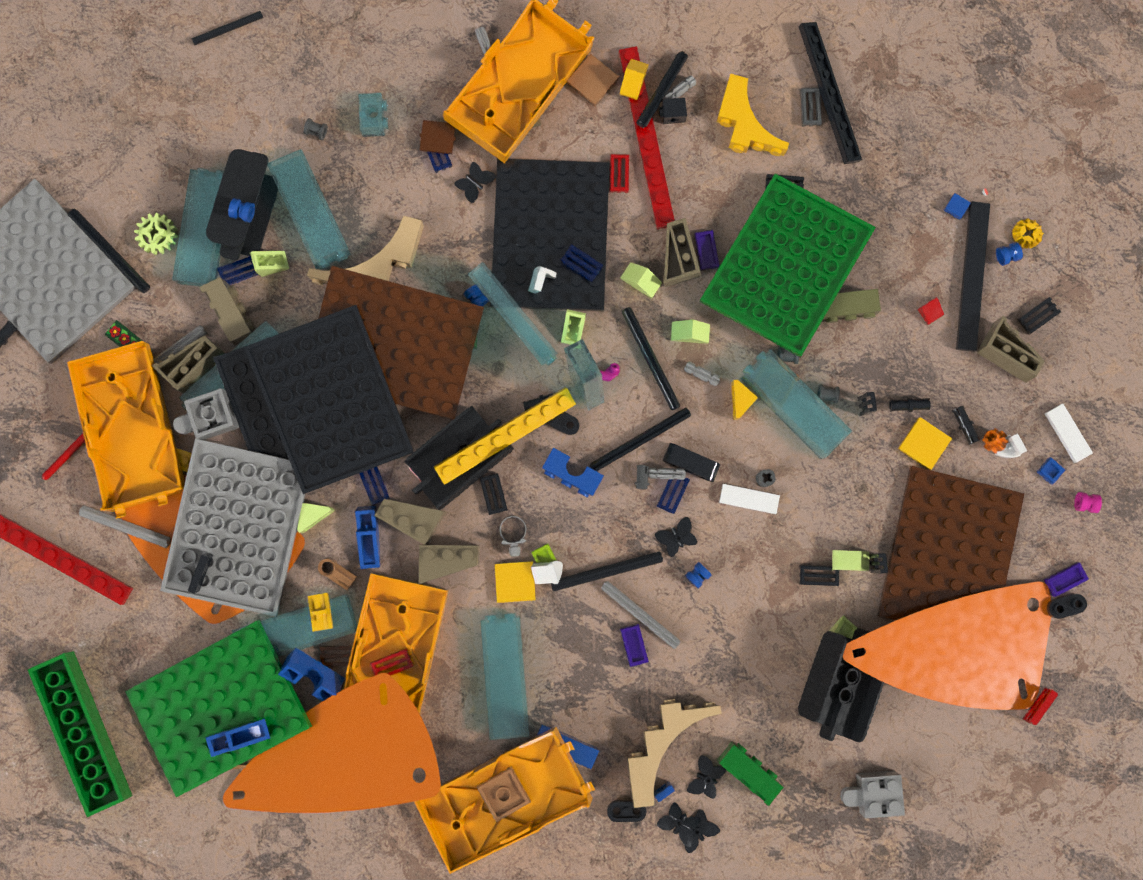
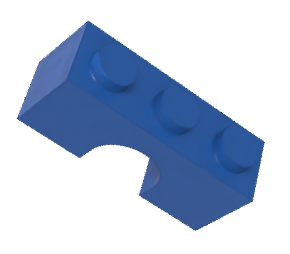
M553 448L542 467L545 470L544 474L552 479L555 476L562 480L561 484L568 488L572 486L578 488V493L587 498L589 495L593 497L604 475L588 466L580 476L570 475L566 469L570 456Z
M297 648L286 657L278 675L293 684H296L303 676L308 677L314 684L312 695L321 701L337 695L336 693L340 691L345 680L343 676Z

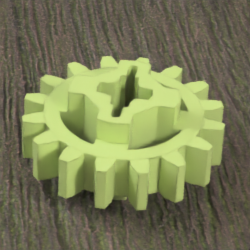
M149 213L148 219L142 217L143 223L136 224L139 230H134L139 235L135 237V240L140 242L138 246L142 249L144 248V251L147 253L151 252L154 255H157L158 251L164 254L165 248L170 251L169 245H175L176 243L173 241V238L178 237L174 233L177 230L173 225L174 222L168 219L166 215L163 214L161 216L159 213H155L154 217ZM162 223L165 224L167 230L163 229L164 226L162 225ZM145 237L149 239L148 242H150V244L147 243Z

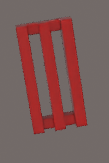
M610 155V193L629 192V155ZM614 159H618L617 187H614ZM622 159H625V187H621Z
M407 648L370 662L374 676L378 675L380 671L407 661V665L387 672V674L392 676L414 667ZM399 655H405L404 658H401L379 668H376L375 666Z
M1044 688L1023 719L1027 723L1036 726L1054 702L1058 693L1052 689Z

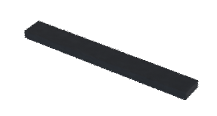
M817 22L802 23L798 27L843 163L845 165L860 162L862 157Z
M972 201L969 205L956 350L977 351L990 203Z

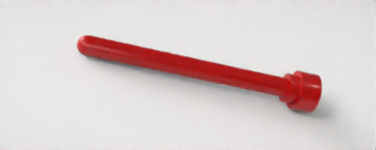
M83 433L42 474L43 480H48L85 442Z

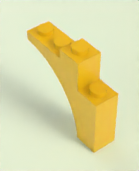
M730 74L716 121L724 127H734L728 148L736 153H746L750 146L756 151L764 150L774 156H784L789 143L765 130L751 110L747 94L749 78Z

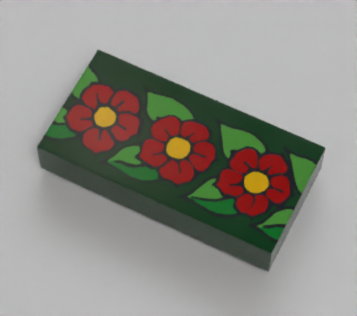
M118 320L104 334L119 347L143 341Z

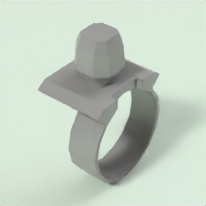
M510 516V517L505 518V519L502 521V523H501V525H500V534H501V536H502L501 526H502L503 522H504L506 519L511 518V517H516V518H519V517H517V516ZM523 520L525 534L519 541L510 542L502 536L504 540L501 543L504 545L510 544L509 554L511 557L519 556L520 547H518V544L526 542L524 537L527 528Z

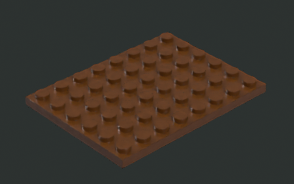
M332 266L319 318L357 305L395 404L455 419L484 307Z
M910 466L888 564V573L886 574L877 616L898 620L948 601L1005 587L1025 493Z

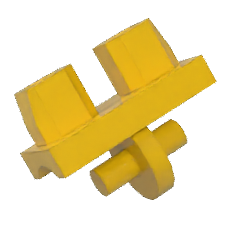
M323 593L308 596L312 631L333 628L329 594Z

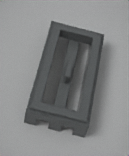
M801 88L802 127H806V125H809V127L813 125L821 126L819 88ZM806 93H808L809 120H807ZM812 93H815L816 120H813Z

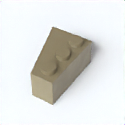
M686 218L667 223L663 282L665 287L702 277Z
M219 277L199 287L202 293L207 294L211 302L209 306L211 309L214 308L219 319L218 322L232 344L237 345L255 336L253 331L255 326L250 318L247 319L245 312H247L246 307L242 301H238L237 296L239 294L234 285L231 286Z
M1002 316L992 324L977 353L1027 383L1037 377L1045 361L1029 343L1026 344L1019 336L1020 333L1016 329L1013 330L1006 322L1007 319Z
M205 335L183 347L184 349L180 352L167 356L168 358L159 364L155 363L152 365L176 390L185 395H188L215 367L216 364L213 357L225 354L216 343Z
M384 499L374 516L423 545H428L447 512Z
M419 545L418 584L478 566L480 546Z

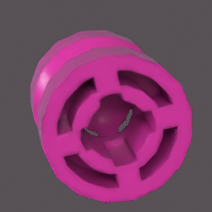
M1084 492L1077 493L1074 501L1076 511L1084 512L1088 510L1090 513H1098L1102 506L1100 495H1088Z

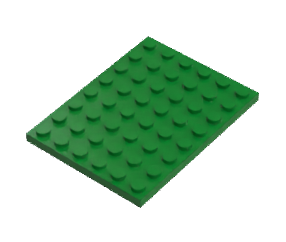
M774 174L702 295L700 302L801 358L876 227L789 180Z
M260 620L251 623L125 691L176 798L312 727L291 682L278 675L282 664ZM265 718L270 739L211 757L206 741L208 735Z

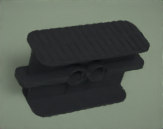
M235 149L229 154L206 228L207 238L212 242L222 244L220 255L223 258L236 261L239 259L240 254L251 257L250 252L260 251L279 190L278 180L273 176L265 174L269 159L264 154L242 149ZM233 198L240 199L243 203L251 202L255 204V213L251 222H245L241 218L234 219L229 217L228 209Z
M473 406L467 408L405 460V463L421 480V483L412 491L416 495L423 491L438 510L445 508L446 505L450 504L451 501L468 489L469 486L474 484L493 466L497 465L499 461L503 460L514 448L510 444L445 485L435 471L434 466L459 452L463 446H469L503 424L502 421L497 419L489 426Z
M857 628L852 639L832 631H827L820 641L821 643L814 658L801 700L799 701L798 712L800 716L822 724L819 735L826 740L833 741L837 734L860 743L867 736V731L869 730L884 682L849 664L842 656L847 643L869 633V631ZM864 648L852 650L854 658L863 656L866 653Z

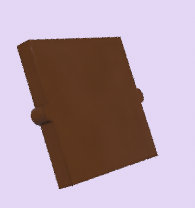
M423 120L422 132L419 134L421 138L419 150L423 152L452 154L454 141H456L455 127L447 122Z

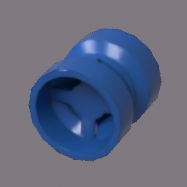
M233 198L228 209L229 217L234 219L241 218L245 222H251L255 213V204L251 202L243 203L240 199Z
M1013 242L1007 247L1002 246L996 249V258L999 264L1004 266L1009 264L1010 261L1016 262L1023 258L1022 248L1018 242Z
M479 284L473 285L463 293L465 298L470 300L471 304L483 307L489 302L488 297L482 293V288Z
M700 562L694 566L692 571L685 575L697 589L703 585L705 579H709L712 576Z

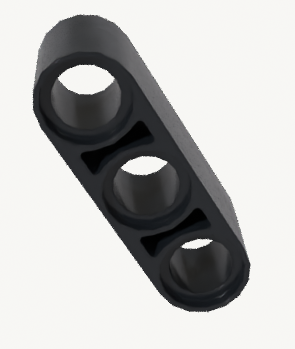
M669 443L662 460L667 464L682 468L686 472L709 482H714L721 466L718 462L673 443Z

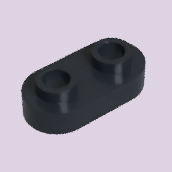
M566 412L559 414L556 419L546 422L547 425L566 435L576 434L580 426L578 419ZM572 422L574 426L569 429L566 424Z
M1080 594L1066 595L1049 601L1047 612L1052 618L1061 619L1084 612L1087 607V601ZM1077 600L1080 603L1078 607H1076L1075 602ZM1058 606L1061 607L1060 612L1057 611Z
M615 800L607 807V815L613 822H640L645 818L647 811L646 807H638L640 811L634 813L633 800ZM615 807L620 808V812L617 814L613 812Z

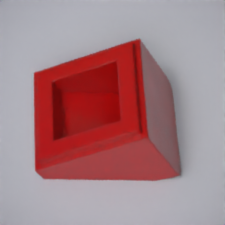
M937 297L917 309L927 325L944 315Z

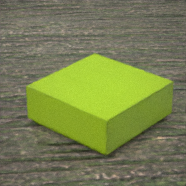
M549 544L531 552L536 563L557 561Z

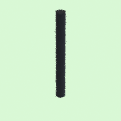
M258 11L191 39L194 45H197L264 17L261 11Z

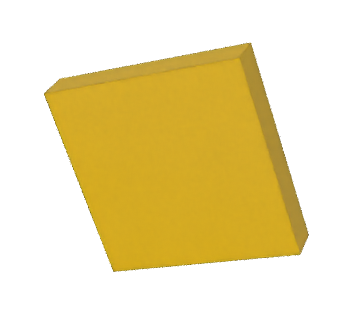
M919 417L898 449L928 470H932L952 438Z
M533 561L495 564L497 603L536 600L535 581L531 570Z

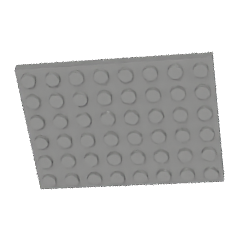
M33 179L0 209V311L48 363L52 364L137 287L68 216L66 210L38 180Z
M195 439L160 591L271 616L278 615L297 533L299 516L305 499V494L302 493L289 459L207 440ZM207 552L213 554L200 591L196 594L188 592L201 555Z

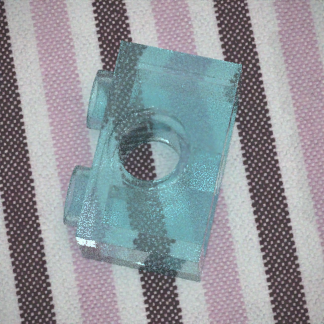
M381 93L358 94L360 132L362 136H385V129H388L387 117L385 118L384 111H387V100L383 99ZM373 112H377V113H378V115H377L376 117H374V118H371V117H370V115H371Z

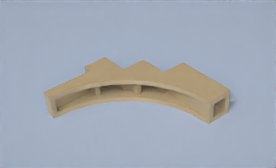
M403 216L393 238L378 254L368 261L351 268H346V270L389 281L393 264L401 269H406V267L412 268L424 227L422 220ZM309 268L307 276L312 280V283L323 286V283L327 284L331 270L323 271Z
M675 699L664 700V704L659 705L663 729H659V725L648 726V730L643 731L646 755H643V752L631 753V757H627L634 808L654 806L656 772L661 758L671 742L693 723L706 717L722 714L721 706H715V702L703 703L704 707L696 708V704L686 705L684 710H681V703H676Z

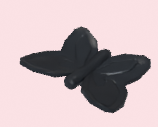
M472 162L470 165V175L466 174V178H461L454 183L457 188L465 191V196L470 203H474L478 198L479 191L477 187L482 190L483 186L481 184H488L496 178L493 172L482 171L476 162Z
M689 517L680 520L677 525V531L675 528H672V533L668 530H660L655 533L657 541L667 546V552L670 557H673L678 552L679 546L683 548L684 544L688 546L697 544V539L690 533L692 525Z
M701 755L698 760V766L702 774L697 773V777L701 779L693 780L688 785L687 792L698 795L704 792L707 797L714 799L716 797V787L714 784H718L716 779L721 778L725 774L726 769L720 766H713L712 761L708 757Z
M674 802L669 809V815L660 818L657 826L662 830L669 831L675 828L673 833L677 834L679 831V837L683 844L691 847L694 841L693 830L700 824L701 819L694 816L687 817L686 813L682 814L681 808Z
M699 810L695 817L701 819V822L693 830L694 841L691 847L684 844L688 853L696 850L699 844L698 837L701 841H704L703 835L711 837L720 833V829L716 824L707 822V817L703 810Z

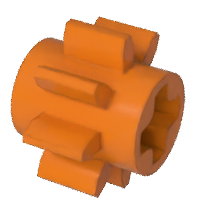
M996 428L987 431L982 439L986 443L983 447L996 454L997 451L1004 450L1007 443H1009L1005 438L1007 435L1003 431L999 432Z

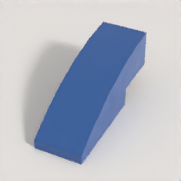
M376 505L361 506L355 510L360 569L380 567L378 518L374 516L377 512Z
M264 718L208 735L206 741L210 755L213 757L270 739L271 737Z
M541 724L537 736L552 728ZM559 731L564 743L571 741L575 749L569 751L574 762L592 769L599 750L595 746Z

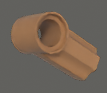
M326 558L319 562V573L328 577L345 590H348L357 578L356 575L338 564L333 558ZM325 562L332 564L333 569L331 572L324 570Z

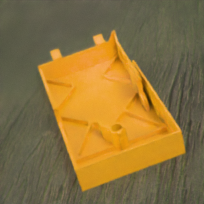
M531 0L508 35L501 43L499 39L493 43L480 60L482 63L480 68L448 109L443 111L445 121L504 164L592 49L594 37L586 36L592 25L585 20L582 26L577 29L553 12V9L556 7L558 0H549L545 5L538 0Z
M139 341L67 362L88 457L91 458L94 464L101 494L102 508H100V511H116L117 519L126 516L125 508L156 499H158V507L168 504L167 496L183 492L185 479L157 371L152 367L155 363L150 344Z
M371 573L346 671L344 689L374 676L370 662L407 648L414 667L394 674L391 677L406 692L420 714L449 590ZM399 655L375 666L376 668H379L381 666L404 658L405 655ZM407 661L380 671L378 674L390 672L408 663ZM385 683L380 685V701L383 706L388 703L387 686Z
M557 727L441 784L440 791L435 797L414 801L450 874L538 832L546 825L584 807H590L593 799L590 791H595V788L591 781L584 782L569 752L575 749L571 741L564 743ZM512 766L531 803L496 822L480 795L477 785Z

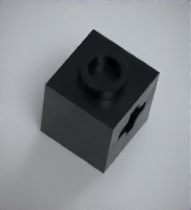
M685 98L664 99L662 101V106L659 107V118H663V124L686 122L687 109Z

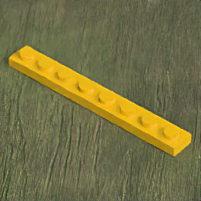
M564 387L434 466V469L445 485L573 407L576 403L568 388Z

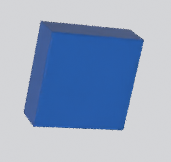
M954 193L944 211L960 220L971 202Z
M1049 457L1037 470V473L1050 484H1054L1065 469Z
M666 782L654 791V796L660 802L675 790L670 782Z

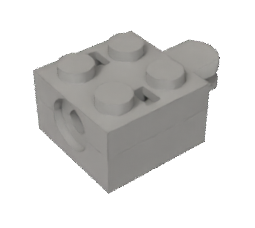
M222 388L184 401L187 414L176 417L173 422V427L178 433L188 434L194 432L195 438L200 440H206L240 428L226 390Z
M895 770L856 773L857 786L845 787L840 792L841 801L848 807L859 806V813L864 818L905 816L901 774Z

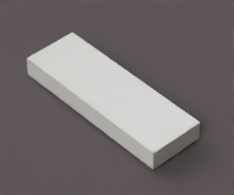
M1060 404L1044 413L1074 463L1093 454L1064 404Z
M722 484L719 503L776 514L780 495Z

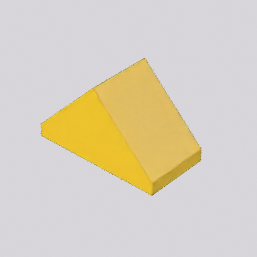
M634 59L630 60L625 71L620 95L635 100L638 99L649 64Z
M733 380L731 382L733 420H738L758 397L739 380Z

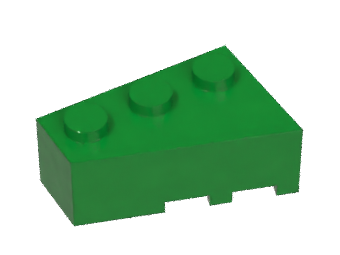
M731 742L717 759L718 763L747 786L751 792L759 796L767 806H770L784 788L776 779L778 776L769 768L767 771L761 767L763 763L754 755L750 758L746 754L747 750L741 744L737 743L735 745Z

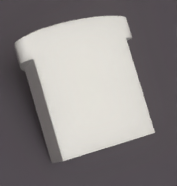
M541 266L536 267L528 291L532 293L541 292L545 277L555 279L557 273Z
M1018 434L1008 435L1005 438L1009 443H1007L1004 450L997 451L995 455L1003 458H1015L1026 452L1027 449Z
M560 561L533 563L531 570L535 584H558L562 575L563 563Z

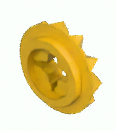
M1029 218L1020 220L1015 224L1012 231L1014 241L1026 249L1037 246L1042 241L1044 234L1041 229L1042 225H1039L1036 220H1030ZM1026 229L1028 231L1033 230L1031 237L1029 235L1024 237L1022 236L1026 232Z

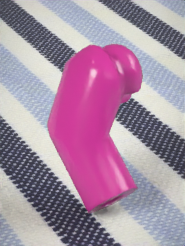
M612 363L605 371L594 369L592 378L607 382L611 381L620 373V367L618 364Z

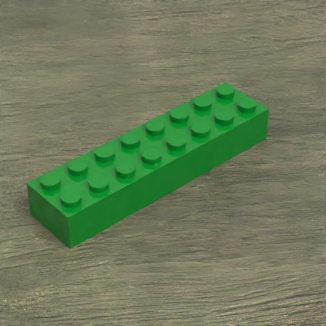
M75 652L63 653L27 669L86 817L132 797L133 795Z

